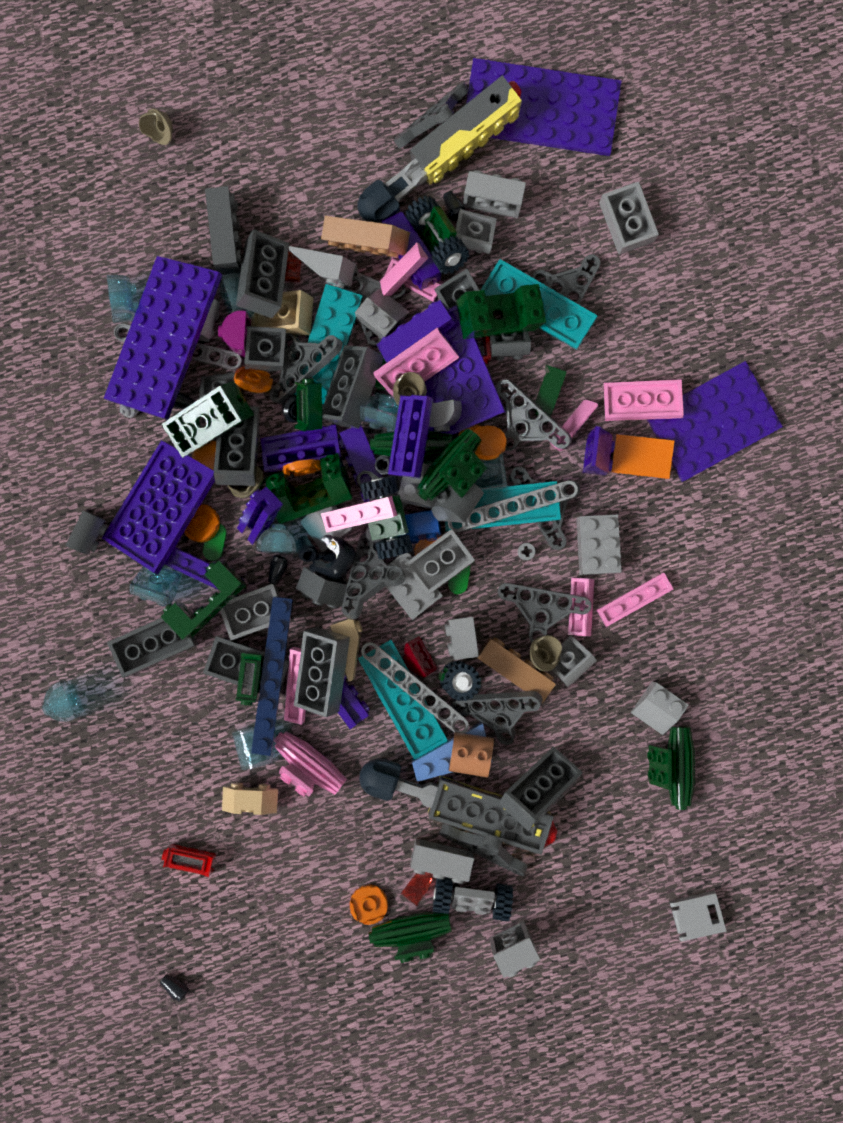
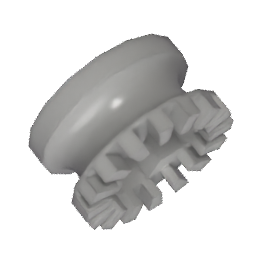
M524 543L518 548V555L522 560H530L535 555V548L530 543ZM525 546L532 551V553H529V557L521 553Z

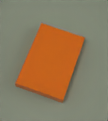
M616 434L611 472L669 479L674 440Z

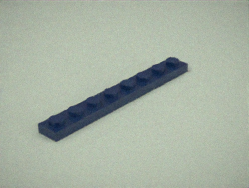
M273 597L251 754L272 755L293 599Z

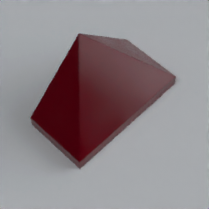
M420 636L405 644L403 661L408 670L424 678L438 669Z

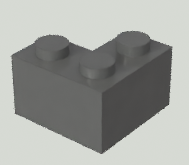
M304 567L296 589L302 592V596L313 599L312 602L317 605L323 606L327 604L331 608L338 609V607H342L348 583L344 580L336 582L327 575L318 571L312 573L309 568Z

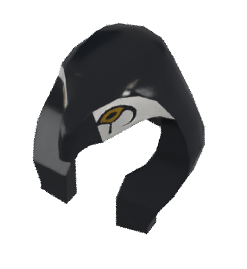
M325 535L321 540L333 552H319L312 561L313 563L309 566V570L312 573L318 571L327 575L332 580L340 582L354 563L356 552L353 546L343 538ZM322 559V560H325V561L330 562V563H324V562L319 561V560Z

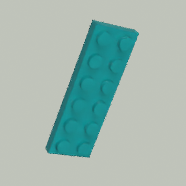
M499 259L481 290H485V295L513 293L520 286L539 284L546 323L539 328L577 350L598 316Z
M328 284L325 285L308 343L319 344L327 336L333 335L339 338L343 344L341 351L312 377L314 381L322 383V404L325 402L344 345L348 346L356 320L355 311L360 307L363 298L360 294ZM321 353L317 355L316 362L321 360ZM308 366L304 367L303 375L308 372Z
M557 481L481 489L484 494L474 509L555 485ZM548 490L545 492L544 497L546 500L552 501L555 499L556 494L553 490ZM528 496L526 504L530 507L537 504L536 497ZM514 501L509 502L507 505L508 511L516 512L518 504ZM559 502L472 529L561 520ZM497 507L489 509L490 517L496 518L499 516L500 510ZM477 512L471 514V522L479 523L481 515ZM445 521L446 532L451 530L448 526V521ZM452 522V527L459 529L463 523Z
M392 639L379 646L408 670ZM376 649L371 650L366 655L369 657L374 656ZM363 656L358 658L414 760L448 741L433 714ZM382 658L379 664L381 668L387 669L390 667L391 662L388 658ZM398 670L395 672L394 677L397 681H403L406 678V674L404 671ZM412 683L409 686L411 693L416 694L420 692L416 683Z

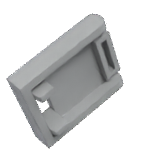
M715 891L669 902L671 907L679 906V908L671 910L677 932L682 934L679 935L680 941L726 932ZM707 905H715L718 919L711 920Z

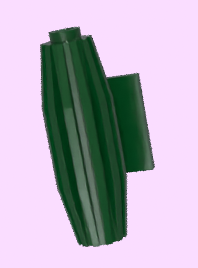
M395 428L392 432L375 434L374 439H370V450H374V454L391 457ZM428 430L424 464L429 466L432 464V457L440 455L452 441V434Z
M470 429L463 431L446 446L429 466L417 486L419 491L417 494L425 501L428 499L432 501L448 486H451L459 497L463 498L487 468L475 454L482 440L474 431Z
M672 726L670 728L667 748L649 745L647 753L649 771L647 775L649 784L669 790L671 805L675 806V809L687 810V806L692 804L695 785V750L690 727Z
M423 912L394 918L371 928L372 931L368 932L370 944L374 943L375 947H398L397 955L394 956L395 960L400 959L401 963L414 961V956H420V959L433 957V952H437V949L430 940L452 932L449 914Z

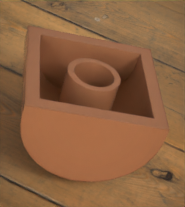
M455 732L449 771L488 778L494 738Z

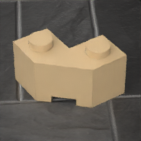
M231 783V786L223 787L222 811L233 814L253 812L254 815L277 813L278 789L270 788V784H259L257 788L244 787L243 783Z

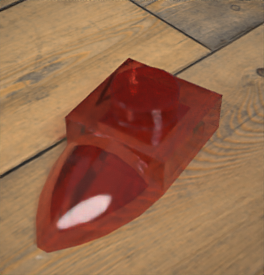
M288 248L284 281L300 282L301 260L289 251Z
M425 872V875L416 873L401 892V895L417 907L428 892L433 874Z

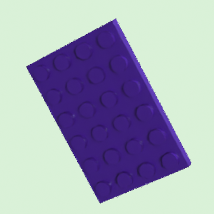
M457 305L448 309L457 325L446 331L443 336L458 353L459 358L425 381L426 396L433 398V403L449 400L461 402L462 412L459 420L450 427V431L441 432L452 435L506 412L476 339H463ZM429 426V430L434 431V427Z
M746 361L682 395L683 418L647 419L657 439L674 440L671 464L681 482L783 427Z
M161 440L102 539L153 573L159 574L215 482L214 471L189 456L182 458L176 448Z

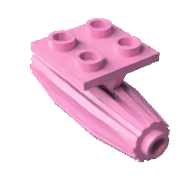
M287 731L284 734L280 732L275 738L274 742L276 744L274 747L289 763V765L281 767L279 774H281L280 779L288 785L292 783L296 786L295 791L301 796L307 795L309 797L314 791V784L335 795L347 780L330 760L307 742Z

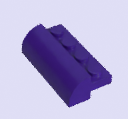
M418 395L400 396L388 469L389 475L414 479L421 478L433 398Z
M336 424L324 426L318 430L297 431L260 438L265 473L281 471L284 465L308 459L320 460L327 455L338 453L342 459Z

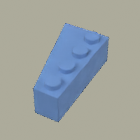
M480 722L469 728L466 734L486 737L483 723ZM454 737L417 759H412L417 782L452 773L449 771Z

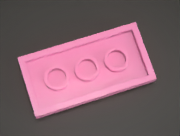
M436 328L373 373L375 378L394 398V383L402 374L406 372L418 373L425 382L457 360L459 355L439 329Z
M682 380L604 383L605 421L683 418Z

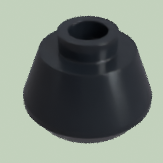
M291 397L283 402L281 410L287 421L297 423V397Z

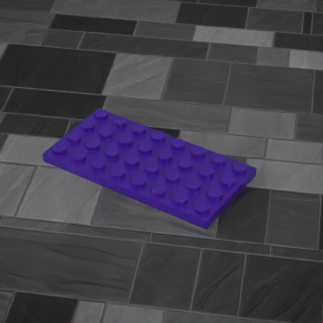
M473 58L466 104L502 75L508 83L515 81L522 92L519 117L510 124L508 122L504 125V129L495 136L493 134L489 138L610 156L621 80Z
M160 256L156 257L104 399L165 420L169 419L221 281V273Z

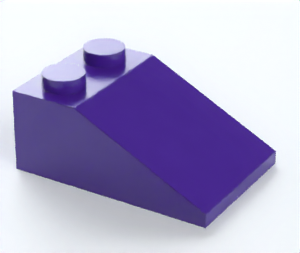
M596 426L587 435L583 473L605 476L612 470L613 460H610V454L614 452L615 441H612L613 435L599 426Z

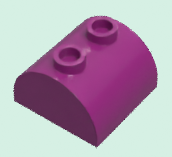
M236 311L229 314L223 321V324L219 325L218 336L222 337V342H226L232 352L245 358L247 326H251V319L246 311Z

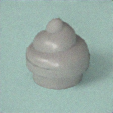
M120 405V413L127 418L135 417L139 412L138 410Z

